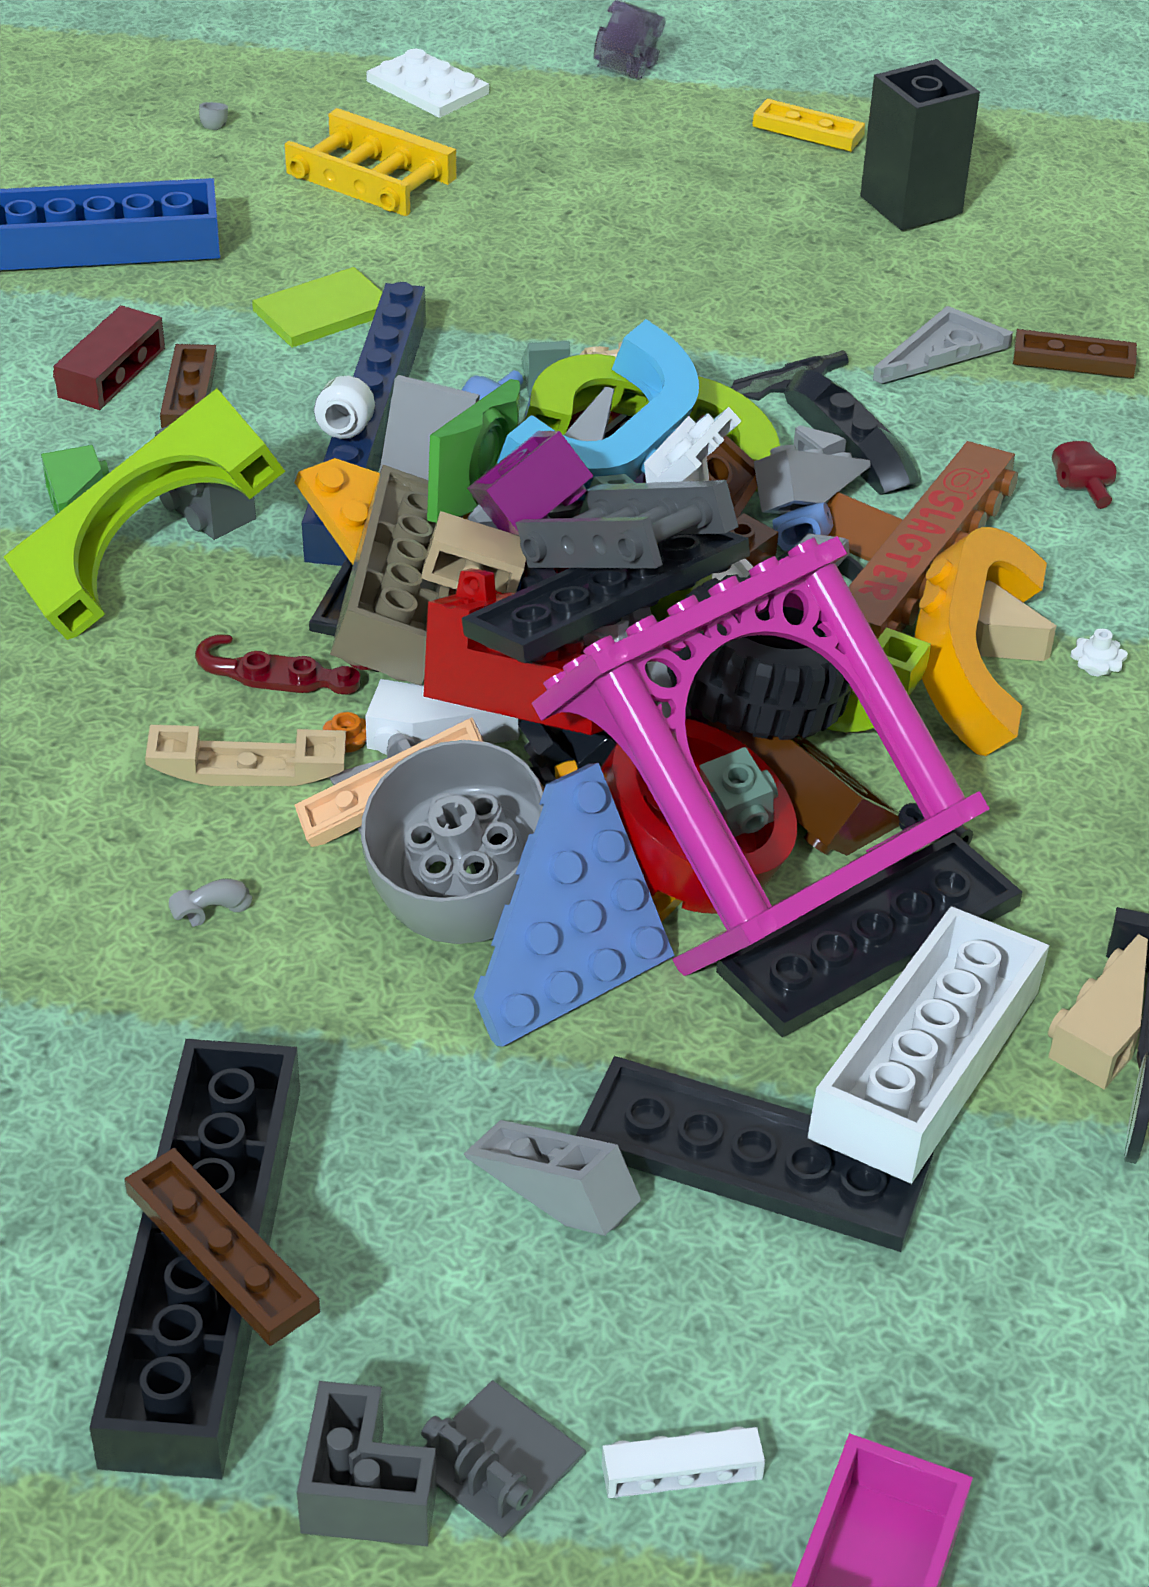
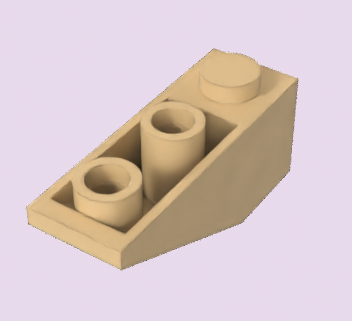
M1139 934L1125 950L1117 948L1111 954L1104 967L1103 974L1097 980L1090 978L1086 981L1077 996L1075 1005L1070 1010L1062 1008L1054 1017L1048 1030V1036L1053 1038L1048 1058L1104 1090L1132 1059L1141 1027L1148 939Z

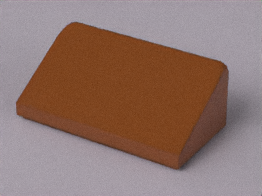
M840 492L833 495L827 503L833 520V528L828 536L849 539V553L867 561L871 560L903 520Z

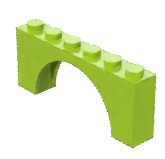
M216 388L3 557L46 619L66 640L79 636L105 615L97 594L99 566L104 552L116 532L141 507L170 490L195 483H220L228 485L242 492L250 500L286 471L261 438Z

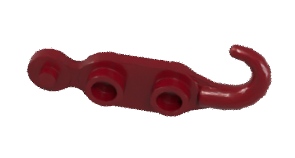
M218 634L202 640L196 647L195 659L198 665L206 672L230 677L252 688L308 693L325 687L334 693L342 695L354 693L361 686V675L355 668L340 666L334 669H326L308 656L289 657L271 655L263 651H251L239 658L211 655L210 651L214 647L230 644L233 641L230 635Z

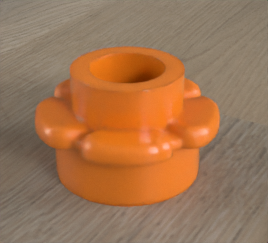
M338 713L323 726L322 730L346 731L345 753L359 750L366 742V720L359 718L354 713Z

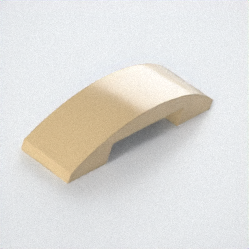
M150 725L145 762L147 766L167 775L208 786H298L316 782L344 771L346 731L297 729L296 743L200 741L199 726Z

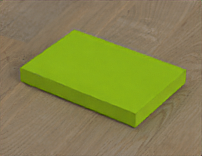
M351 267L252 300L253 311L293 348L372 321L382 291L359 270Z

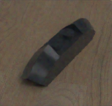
M799 370L794 374L784 391L787 403L813 429L843 437L846 440L845 452L851 453L852 458L870 460L871 466L861 473L860 476L879 495L920 482L913 462L899 440L843 386L813 370Z

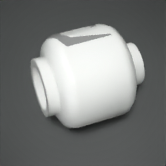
M338 376L329 381L317 396L314 405L315 420L321 430L329 436L338 439L352 438L362 432L373 416L375 408L373 393L368 385L359 378Z

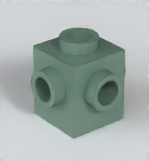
M746 747L699 765L700 776L734 837L743 833L756 832L764 827L765 824L774 821L773 799L778 798L776 784L768 770L760 771Z

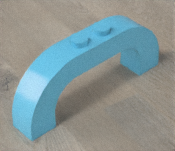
M647 319L624 337L612 370L637 386L645 394L649 403L614 434L605 439L582 441L564 436L593 475L591 479L583 484L586 489L590 488L594 477L626 474L634 481L642 473L645 474L644 462L690 416L699 391V379L693 362L685 350L670 335ZM531 415L507 435L497 464L537 431L555 430ZM585 493L577 500L584 501L586 498Z

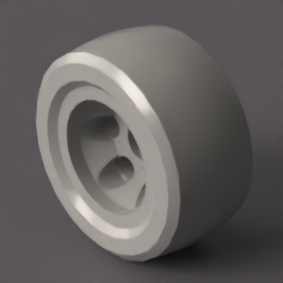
M473 740L448 741L414 752L399 761L380 779L368 798L362 816V851L373 886L396 919L411 931L433 941L453 944L483 942L494 938L504 906L510 905L519 878L515 874L529 834H534L543 808L539 804L545 788L526 762L511 751L489 742ZM498 833L503 834L507 838L505 842L499 845L489 843L491 837ZM441 861L446 863L445 869L440 873L433 874L429 872L430 865L434 862ZM481 862L485 864L483 870L479 873L469 874L466 872L467 867L471 863Z

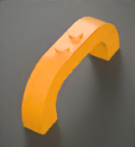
M981 527L972 531L933 560L926 573L927 581L923 597L919 603L920 612L915 630V638L931 644L929 660L922 680L932 702L958 738L975 754L982 756L989 755L1017 737L1022 712V705L1006 692L989 673L977 647L976 628L985 583L991 580L1021 602H1025L1042 591L1047 562L1019 538L1004 530L993 527Z

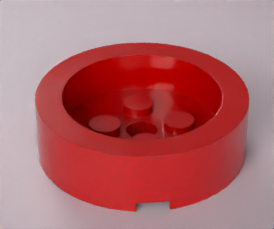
M685 719L689 750L699 774V765L746 747L760 771L768 770L774 779L778 791V798L773 799L774 821L765 824L764 827L756 832L743 833L734 837L762 889H764L790 855L795 845L797 820L791 799L776 774L750 748L717 728ZM617 743L602 765L601 770L650 894L654 896L659 890L681 900V909L699 913L718 914L640 772Z

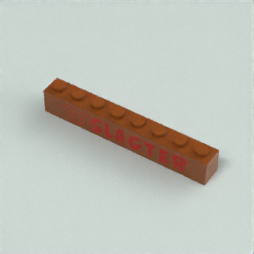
M967 441L849 585L852 595L877 639L886 627L902 633L907 625L912 626L915 623L920 609L919 603L923 597L927 581L926 573L933 560L972 531L985 527L990 516L995 517L998 514L1003 499L1006 496H1012L1018 480V472L1013 471L1014 453Z

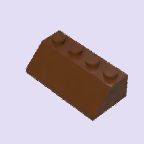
M708 721L707 725L729 734L746 745L771 768L791 799L797 823L808 831L804 839L820 852L828 855L831 850H835L848 856L900 826L899 813L807 738H803L801 735H797L792 740H779L778 736H768L767 739L753 737V733L741 730L740 733L726 729V725L718 721L715 723Z

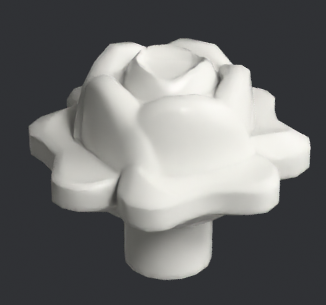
M1102 628L1097 629L1089 639L1078 638L1076 648L1071 650V657L1078 661L1079 668L1085 670L1089 675L1099 677L1109 675L1112 671H1121L1122 662L1127 659L1128 653L1120 649L1121 645L1118 641L1112 640L1113 634L1111 631Z

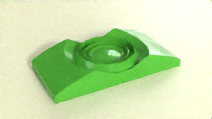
M509 379L430 435L427 521L436 523L440 511L459 517L473 512L479 505L467 488L497 464L507 435L518 427L520 381Z

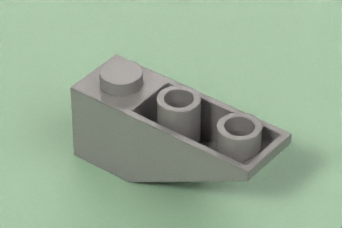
M795 445L775 447L770 450V456L754 461L761 511L763 513L786 514L798 508L826 502L871 466L870 460L852 458L849 452L828 455L824 454L823 449L797 451Z

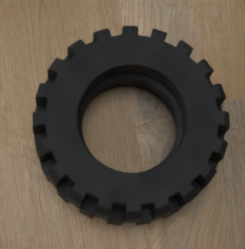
M734 574L739 582L751 578L750 574L748 577H739L738 574ZM726 575L721 580L717 578L710 579L701 586L696 587L686 598L695 595L697 600L701 602L711 597L708 592L710 588L734 575ZM783 606V613L787 622L792 625H799L802 622L804 611ZM769 610L756 615L762 621L770 619ZM818 620L812 629L814 630L817 636L827 637L826 634L820 628L817 627L819 624L822 623ZM717 624L718 632L726 636V628L721 624ZM754 635L725 643L708 656L691 683L686 705L692 710H700L703 718L715 723L718 721L725 724L726 729L740 733L741 730L753 733V737L767 739L768 736H778L779 740H792L797 735H801L803 738L813 736L837 722L846 709L852 687L827 659L811 648L783 637ZM688 646L681 651L674 652L684 661L691 657V651ZM667 666V672L670 676L671 683L673 687H675L677 684V677L675 673Z

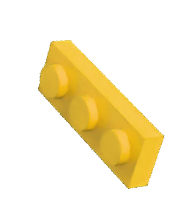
M768 98L753 114V127L850 152L864 137L865 123Z

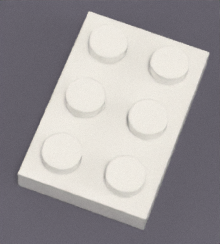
M421 49L407 50L405 54L392 60L384 61L379 66L366 71L367 82L439 118L489 94L488 83L476 78L471 73L451 66L446 61L427 54Z

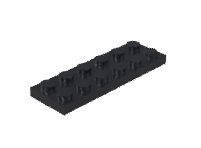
M730 531L725 534H676L657 543L663 564L657 568L566 569L462 617L464 636L486 645L490 649L508 655L521 663L526 664L540 661L547 653L565 644L577 643L584 638V635L603 626L617 624L622 620V617L640 608L652 607L658 604L659 599L676 591L690 589L695 586L697 581L713 573L729 570L732 564L750 556L749 538Z
M952 833L874 874L757 942L718 960L716 973L783 1038L902 972L951 906L992 922L1020 906L1022 891L959 836Z
M617 1056L613 1057L576 1134L579 1137L617 1144L627 1167L898 1252H902L934 1154L932 1152L911 1184L807 1138L811 1115Z

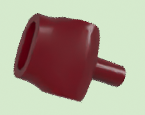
M1070 441L1056 447L1052 454V461L1059 485L1068 490H1087L1098 509L1109 506L1112 498L1105 487L1115 482L1117 471L1114 462L1098 453L1093 445L1087 441Z

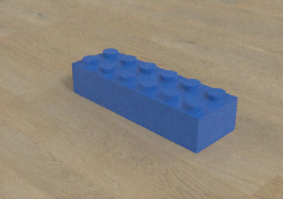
M214 178L0 189V270L220 258Z

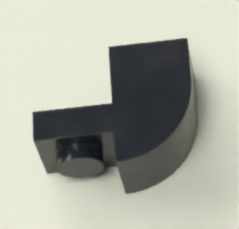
M522 720L518 724L529 741L524 745V749L530 756L528 760L533 767H539L545 784L556 780L555 766L563 762L575 760L578 769L593 763H599L600 767H602L617 744L605 730L593 735L566 729L556 733L548 725Z

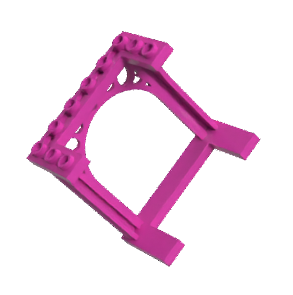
M838 536L821 544H818L814 537L788 551L789 556L779 561L776 556L771 557L750 569L748 573L751 578L739 582L736 575L729 577L710 588L708 592L711 597L701 602L697 600L695 595H692L676 603L667 610L670 617L657 622L654 615H650L625 630L628 637L616 643L611 635L596 641L583 650V655L564 665V671L546 680L543 684L547 691L532 702L541 721L560 712H571L586 717L600 726L629 756L652 793L726 930L672 959L678 971L684 976L757 942L990 809L980 791L968 797L964 796L835 563L847 555V552ZM783 606L804 611L802 622L799 625H792L787 622L784 617ZM769 610L770 619L767 621H762L756 616ZM818 620L822 623L819 624L817 627L820 628L826 634L827 637L817 636L814 630L812 629ZM717 624H721L726 628V636L718 632ZM754 635H772L799 642L822 655L844 676L857 695L925 818L867 849V853L773 906L769 902L693 762L685 727V709L691 683L702 663L712 652L725 643ZM688 646L691 651L690 659L684 661L674 653ZM655 661L668 666L677 677L676 686L666 688L653 683L645 672L646 663ZM654 701L669 703L671 714L668 718H665L663 715L662 704L660 703L656 706Z

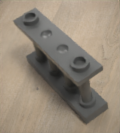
M727 480L598 484L586 490L585 495L589 510L582 514L565 519H522L516 522L521 550L526 557L528 568H657L663 565L657 543L676 534H725L738 527Z

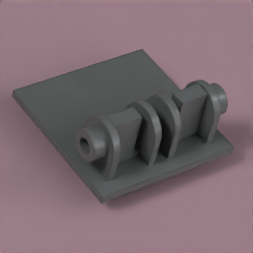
M493 1380L452 1419L447 1417L442 1420L438 1416H433L427 1421L421 1432V1436L427 1440L424 1447L436 1448L437 1487L502 1538L586 1454L584 1448Z

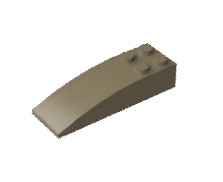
M383 464L353 563L330 655L341 658L348 664L364 666L385 673L395 680L408 681L421 686L425 674L428 602L448 596L450 587L421 579L427 550L436 525L435 522L427 521L428 480Z

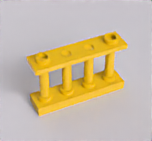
M339 108L328 113L329 137L313 148L292 141L285 143L287 174L403 216L410 214V192L426 180H436L449 185L456 179L455 148ZM337 148L351 150L342 159L329 155ZM368 158L382 161L372 169L359 165ZM398 168L412 172L402 180L389 176Z

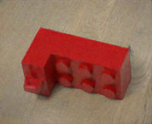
M470 568L460 571L456 594L428 602L423 697L588 735L603 731L600 726L586 717L571 712H560L541 721L532 705L533 701L547 691L543 684L546 680L564 671V665L584 654L583 650L588 647L584 646V639L574 644H565L547 653L540 661L525 664L464 636L462 617L514 594L512 592H498L495 589L494 573L485 570Z

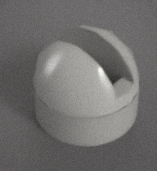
M217 102L201 103L199 105L200 123L206 129L219 130L227 122L228 106Z

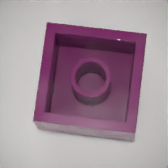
M537 431L467 489L499 530L519 535L516 522L522 519H551L547 514L556 506L562 503L566 507L586 492L587 489L583 484L591 479L593 475L560 431Z

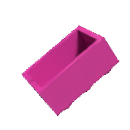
M849 1433L791 1587H941L964 1517L973 1477Z

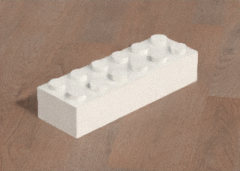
M951 906L817 1086L807 1138L912 1184L1038 994L1049 945Z

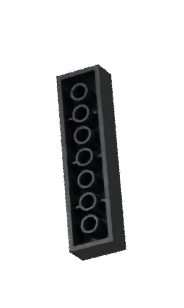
M185 1039L156 1156L158 1158L172 1148H175L268 1245H270L300 1095L297 1047ZM144 1211L89 1426L97 1470L223 1480L253 1328Z

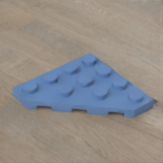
M599 763L583 766L545 786L539 804L543 808L534 834H529L515 874L519 878L510 905L504 906L491 946L495 947L486 975L480 976L473 996L490 1039L496 1046L503 1047L675 956Z

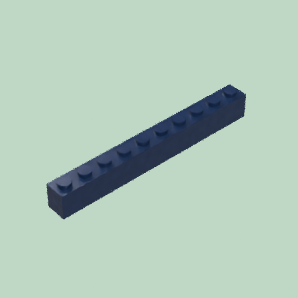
M407 282L385 284L353 377L359 378L367 384L373 393L375 402L373 416L358 435L346 439L331 437L323 462L336 458L375 472L379 471L394 380L398 375L409 377L426 326L425 286H415ZM308 503L301 523L304 562L342 566L348 557Z

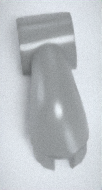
M231 878L219 879L201 886L194 892L191 890H181L174 893L169 898V908L174 919L181 920L187 914L192 927L202 925L205 921L203 908L211 905H220L239 913L245 911L250 906L252 896L243 882Z

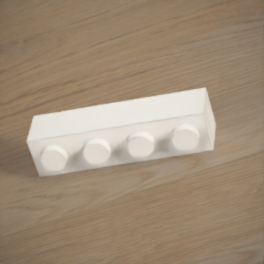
M733 1427L726 1431L711 1433L697 1431L686 1436L670 1438L657 1436L650 1440L637 1442L617 1441L611 1445H604L602 1450V1468L608 1498L763 1479L765 1465L757 1427Z

